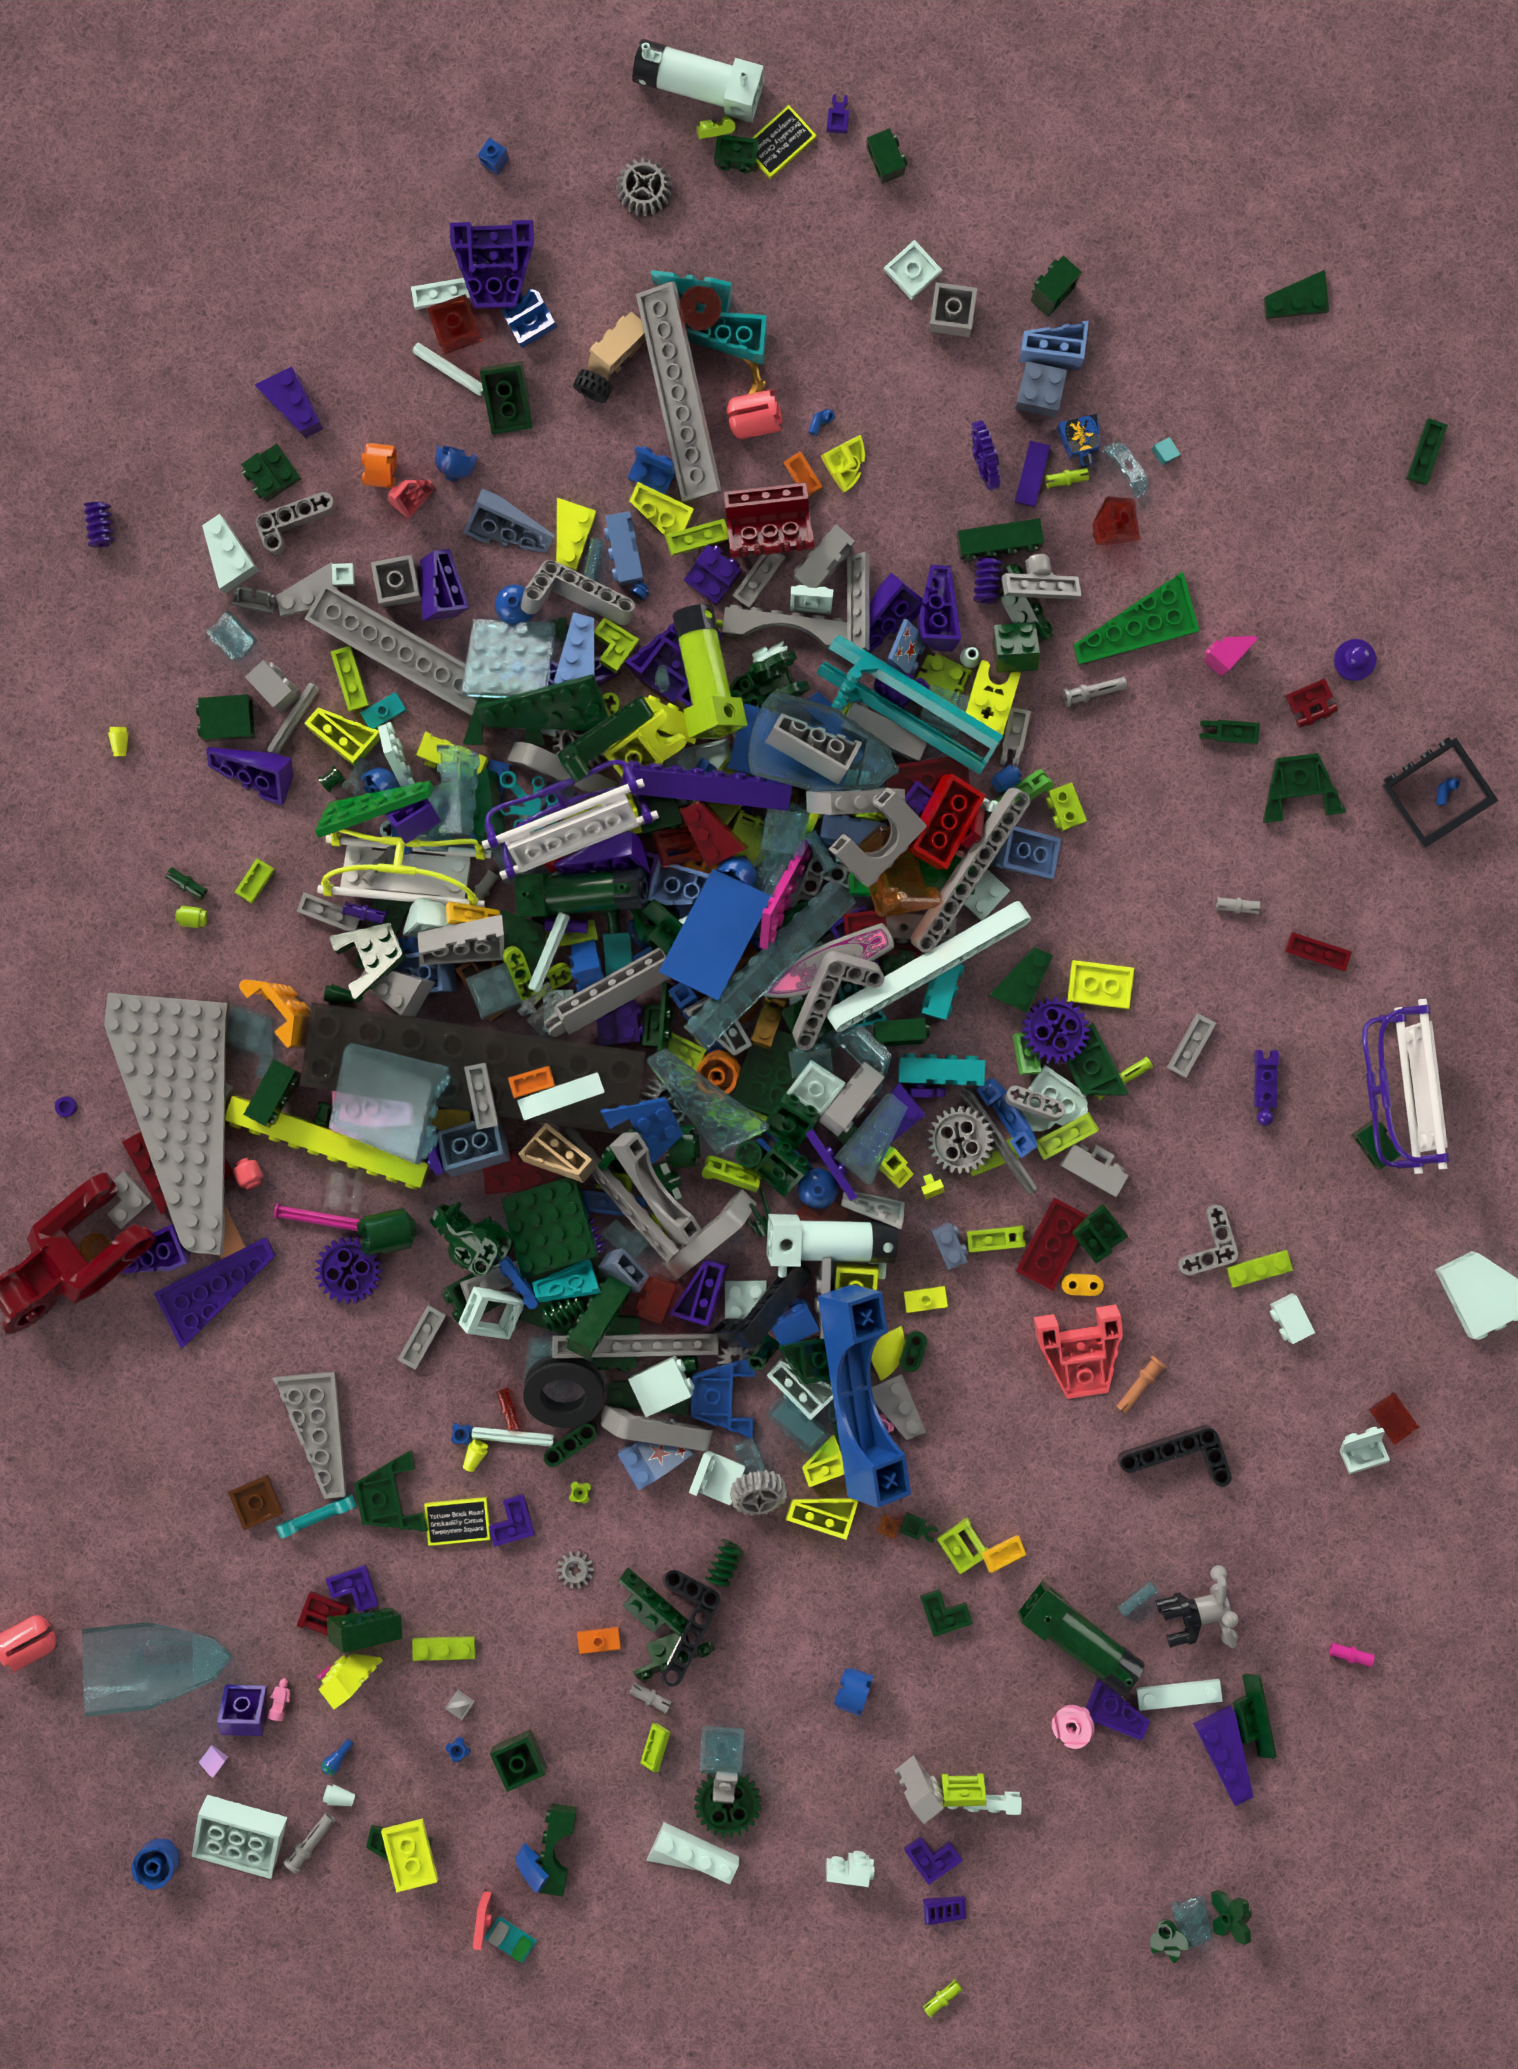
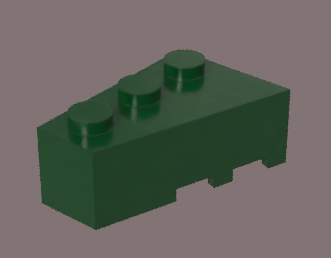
M485 769L454 789L477 842L483 845L482 841L487 840V833L484 827L485 817L492 808L500 805L501 792H499L497 782L499 779L498 773L489 769ZM499 810L492 815L490 820L496 836L506 832L504 815Z
M1036 947L1031 948L987 996L1023 1013H1027L1053 955Z
M273 1059L243 1115L271 1128L272 1125L277 1123L280 1112L288 1103L305 1075Z
M393 1608L327 1617L329 1642L342 1653L403 1639L401 1614Z

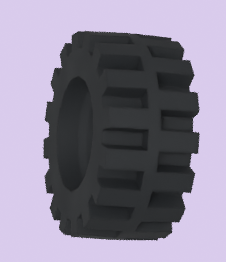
M587 369L579 371L573 384L574 389L578 393L602 404L607 402L613 389V385L606 378Z

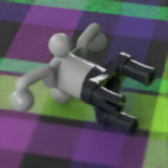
M1216 1565L1211 1569V1578L1218 1583L1211 1586L1210 1595L1188 1599L1179 1592L1173 1594L1172 1597L1155 1600L1159 1613L1162 1612L1165 1621L1182 1616L1185 1625L1184 1631L1166 1635L1170 1648L1187 1643L1188 1645L1196 1644L1201 1626L1219 1622L1223 1631L1221 1633L1223 1643L1229 1645L1231 1649L1237 1647L1238 1635L1230 1628L1237 1626L1239 1618L1235 1612L1231 1611L1226 1596L1227 1570L1223 1566Z

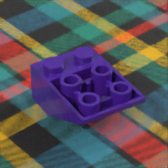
M428 799L384 814L405 844L441 822Z

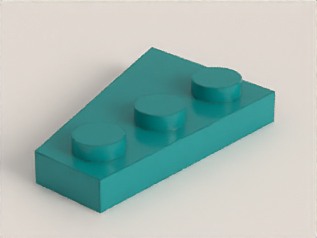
M590 1259L532 1282L534 1293L539 1303L601 1293Z

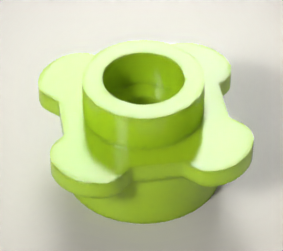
M576 1481L572 1482L570 1486L572 1489L569 1496L570 1501L588 1503L591 1485L589 1483L579 1484Z

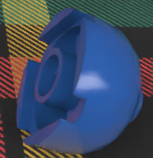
M438 445L435 454V464L439 472L446 475L445 479L457 482L458 478H466L471 475L478 456L473 453L471 457L466 456L465 450L450 446H443L442 449Z
M516 584L505 586L498 592L495 598L497 616L503 623L511 627L526 625L535 615L527 614L521 609L525 587Z
M382 767L374 768L361 776V782L365 781L366 784L363 787L366 793L401 787L394 772Z
M731 856L723 860L716 869L754 888L757 873L751 860L747 857Z
M814 1168L808 1170L798 1182L797 1192L805 1206L812 1209H823L829 1207L835 1201L838 1195V1183L831 1172L823 1168Z

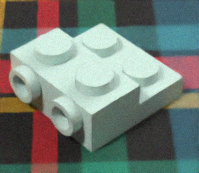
M862 1851L848 1853L847 1861L838 1856H833L832 1859L827 1858L826 1881L869 1887V1880L874 1878V1859H870L869 1855Z

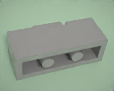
M1079 1142L1077 1146L1075 1144L1070 1146L1060 1166L1117 1197L1129 1175L1124 1173L1125 1168L1116 1163L1113 1166L1110 1165L1114 1154L1098 1145H1095L1091 1154L1088 1152L1089 1148ZM1096 1154L1106 1160L1104 1164L1094 1159Z

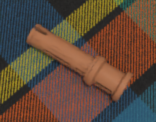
M1153 1355L1150 1357L1151 1361L1147 1366L1139 1371V1378L1116 1405L1125 1414L1128 1413L1148 1385L1156 1382L1155 1378L1162 1369L1167 1368L1163 1362Z

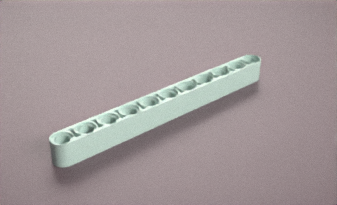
M1016 901L935 947L933 951L921 955L884 977V982L880 987H866L829 1009L827 1018L836 1032H841L1021 929L1032 918L1021 902Z

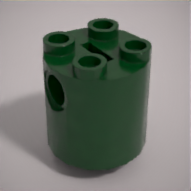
M404 1208L361 1216V1220L357 1222L358 1234H362L363 1242L361 1243L362 1254H368L369 1257L411 1249L417 1235L415 1220Z

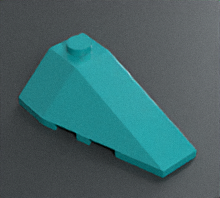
M651 270L652 282L659 286L671 281L676 282L679 298L695 309L707 312L729 313L733 298L732 282L712 277H705L704 281L696 279L694 275L680 278L675 273Z

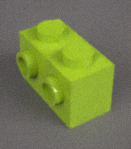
M1072 782L1046 793L1045 801L1049 809L1052 808L1055 816L1052 819L1056 829L1060 828L1062 832L1087 821Z

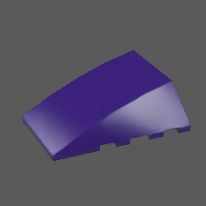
M672 623L668 629L657 635L653 641L642 647L638 653L628 658L624 663L645 686L671 704L686 709L692 706L679 641L677 640L674 623ZM718 631L719 641H721L723 634Z

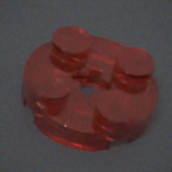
M693 286L686 290L680 302V314L684 323L696 331L706 330L714 326L721 314V300L718 294L709 287ZM697 303L700 305L705 304L704 313L696 312Z

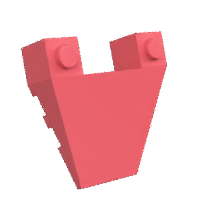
M1116 1305L1096 1308L1097 1326L1059 1332V1325L1054 1314L1034 1317L1035 1332L1039 1346L1067 1399L1108 1393L1114 1372L1115 1359L1118 1356L1119 1343L1123 1336L1121 1315Z

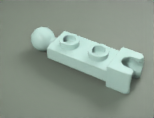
M1005 1792L1004 1795H986V1806H963V1808L970 1812L988 1810L992 1813H998L1000 1810H1005L1006 1814L1021 1815L1022 1798L1020 1797V1792ZM953 1806L948 1808L953 1810L957 1809L959 1806Z

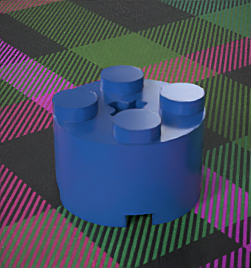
M851 1667L849 1669L845 1668L840 1685H843V1689L839 1688L834 1701L837 1709L861 1717L874 1675Z
M153 1839L147 1842L137 1853L132 1863L131 1871L134 1880L139 1885L142 1884L150 1890L165 1886L179 1868V1852L172 1841L168 1839Z

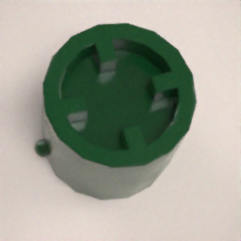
M752 1140L743 1141L736 1148L735 1160L743 1167H754L761 1161L763 1147H760L757 1142Z

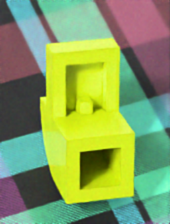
M887 1146L873 1161L879 1171L884 1173L899 1189L914 1175L906 1166L908 1162L891 1146Z

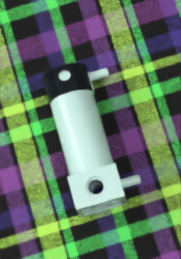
M642 39L634 59L632 81L654 89H662L724 107L725 116L752 123L764 85V67L735 58L733 65L670 48L667 45Z
M768 1214L766 1255L771 1266H779V1277L784 1278L787 1276V1266L800 1267L801 1260L822 1261V1258H831V1261H857L878 1264V1279H885L886 1264L895 1263L898 1250L897 1228L881 1221H800L798 1215Z

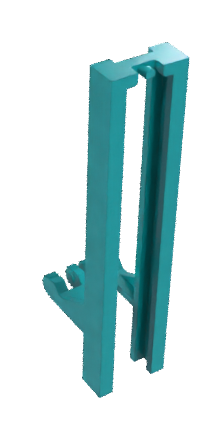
M838 635L832 641L829 649L855 664L846 674L825 661L820 665L816 673L840 688L838 696L831 705L835 710L843 711L847 703L863 702L977 774H981L1003 735L843 636ZM862 673L871 674L990 748L988 754L983 758L863 685L859 682Z

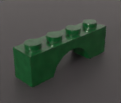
M552 1803L551 1810L546 1811L545 1823H548V1830L543 1832L542 1844H545V1851L540 1853L539 1864H542V1869L549 1877L542 1890L539 1891L541 1894L564 1896L568 1868L558 1861L555 1855V1845L563 1837L573 1834L577 1807Z

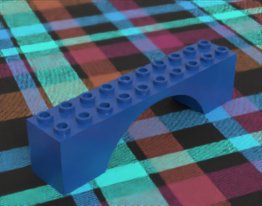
M849 1285L819 1295L818 1300L847 1495L852 1499L879 1508L911 1495L906 1454L900 1450L888 1434L879 1416L871 1387L870 1366L872 1353L878 1340L888 1333L882 1291Z

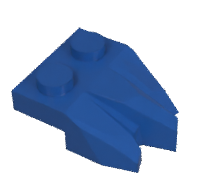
M529 288L527 295L524 297L520 293L516 308H503V314L522 348L557 328L541 295L534 289Z

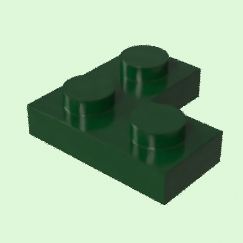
M940 1589L920 1595L933 1637L973 1624L966 1602L946 1609Z

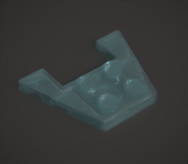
M233 1004L229 1010L226 1044L260 1055L261 1057L254 1076L262 1079L274 1059V1017Z
M862 1026L847 1028L841 1032H829L819 1039L824 1045L835 1049L841 1045L860 1065L866 1062L884 1076V1079L874 1090V1093L877 1096L883 1090L892 1055L885 1046L872 1037L868 1030Z

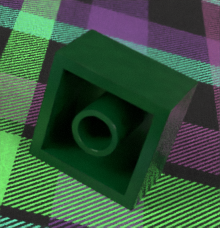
M1064 255L1059 260L1055 259L1049 265L1047 274L1038 277L1034 283L1035 287L1031 291L1033 293L1031 301L1047 316H1050L1073 291L1082 273Z
M1036 624L994 625L992 643L996 673L1038 671L1040 650Z
M531 1729L494 1745L490 1752L506 1792L546 1774L548 1766Z

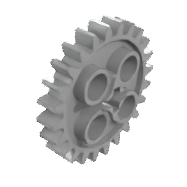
M959 1106L958 1111L955 1107H951V1113L948 1110H944L943 1114L945 1117L937 1115L936 1117L939 1122L931 1123L935 1129L928 1131L933 1134V1137L927 1139L933 1142V1145L929 1146L928 1149L935 1150L931 1156L939 1157L936 1162L937 1164L944 1162L943 1169L951 1166V1173H954L957 1168L959 1174H963L964 1169L967 1173H971L972 1167L975 1170H979L978 1163L981 1165L986 1164L983 1159L984 1157L991 1158L988 1150H994L990 1146L991 1142H995V1139L990 1138L994 1131H988L991 1123H984L986 1116L978 1117L979 1110L972 1114V1107H968L966 1111L964 1106ZM966 1122L972 1124V1131L970 1133L965 1130ZM947 1127H950L953 1131L951 1138H948L945 1134ZM964 1137L965 1141L959 1143L958 1139ZM972 1142H975L978 1146L976 1153L970 1150ZM952 1147H955L958 1151L956 1158H953L950 1154Z

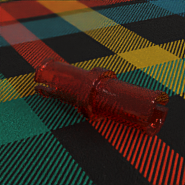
M509 1388L496 1391L501 1406L500 1413L504 1415L508 1432L520 1428L521 1425L515 1411L517 1407L513 1405Z

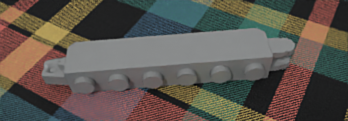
M657 948L556 1004V1013L544 1021V1026L548 1028L549 1035L558 1037V1035L565 1032L570 1035L669 980L670 977L659 972L667 954L660 948Z

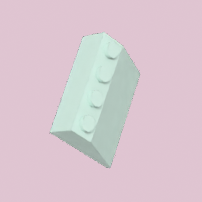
M207 1795L198 1813L192 1857L271 1879L284 1836L287 1817Z

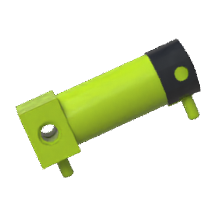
M708 604L691 605L677 610L673 613L672 617L692 701V706L683 710L689 738L720 739L747 727L742 698L731 697L718 637V628L723 627V621L715 618L714 608Z

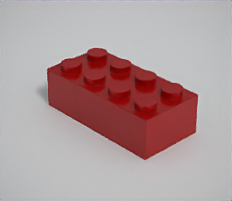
M953 774L942 775L920 817L927 827L910 843L907 851L936 869H947L986 795Z

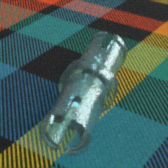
M591 538L588 555L584 559L586 565L583 575L595 581L598 565L601 564L600 554L603 541Z
M814 830L808 833L805 839H807L813 850L814 858L817 857L822 865L824 872L827 873L836 868V864L828 853L827 845L824 846L817 831Z
M1149 1581L1137 1592L1133 1591L1131 1593L1132 1596L1117 1607L1127 1617L1136 1608L1145 1605L1144 1602L1157 1593L1158 1590Z

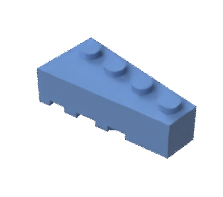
M573 612L553 685L591 674L594 675L593 617Z

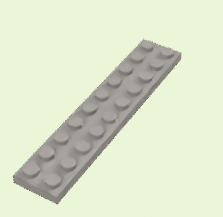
M671 281L636 294L681 499L682 502H688L721 492L722 490L676 282Z
M324 583L305 617V620L471 716L483 682H496Z

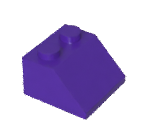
M225 1685L217 1720L221 1735L263 1736L266 1721L267 1686Z

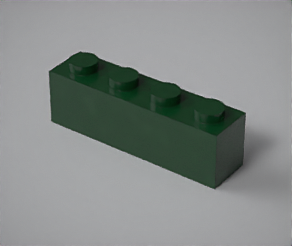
M1040 518L958 530L956 534L960 559H965L966 562L975 561L980 556L995 558L1000 553L1015 555L1020 550L1036 552L1044 544Z
M609 1276L606 1282L602 1281L600 1283L601 1293H598L596 1297H591L587 1304V1311L585 1313L581 1312L576 1322L577 1326L575 1329L571 1328L566 1336L568 1340L567 1349L587 1360L591 1358L630 1296L632 1287L612 1276Z

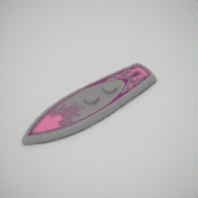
M883 923L816 947L799 956L778 972L763 992V996L791 998L806 995L809 993L825 954L835 951L874 961L894 948L892 935Z

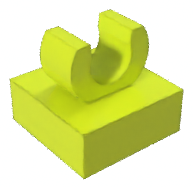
M932 1174L923 1176L926 1185L921 1188L925 1200L945 1192L941 1179L934 1182Z

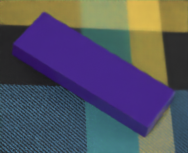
M1034 441L1029 442L1014 503L1035 508L1050 445Z

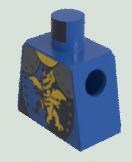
M1098 414L1060 422L1056 429L1069 459L1079 457L1081 467L1093 465L1091 454L1097 453L1100 448Z

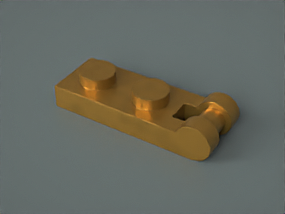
M768 997L765 998L751 1038V1044L770 1050L782 1015L780 1010L784 1009L787 998H775L772 1000H768ZM770 1003L778 1004V1008L771 1007Z

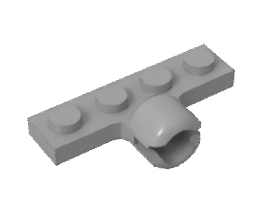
M1035 554L1025 561L1027 574L1005 573L1002 576L1004 596L1079 599L1081 597L1079 578L1054 575L1051 570L1050 558L1046 554Z

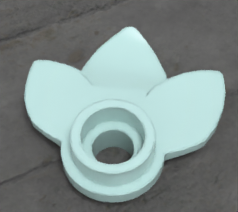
M784 641L769 649L766 646L762 647L752 654L754 658L752 661L754 663L764 661L776 653L787 651L788 647L787 645L782 647Z

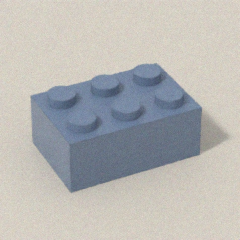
M498 1118V1126L477 1130L476 1123L473 1121L438 1131L437 1137L444 1171L451 1177L510 1161L503 1121Z

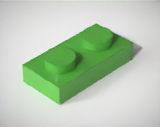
M1015 1033L1012 1036L1019 1075L1041 1073L1040 1060H1038L1039 1053L1037 1052L1032 1055L1033 1047L1026 1048L1029 1041H1023V1037L1027 1033Z

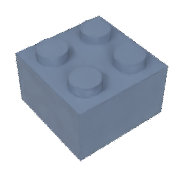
M1026 361L1015 409L1056 418L1067 370Z

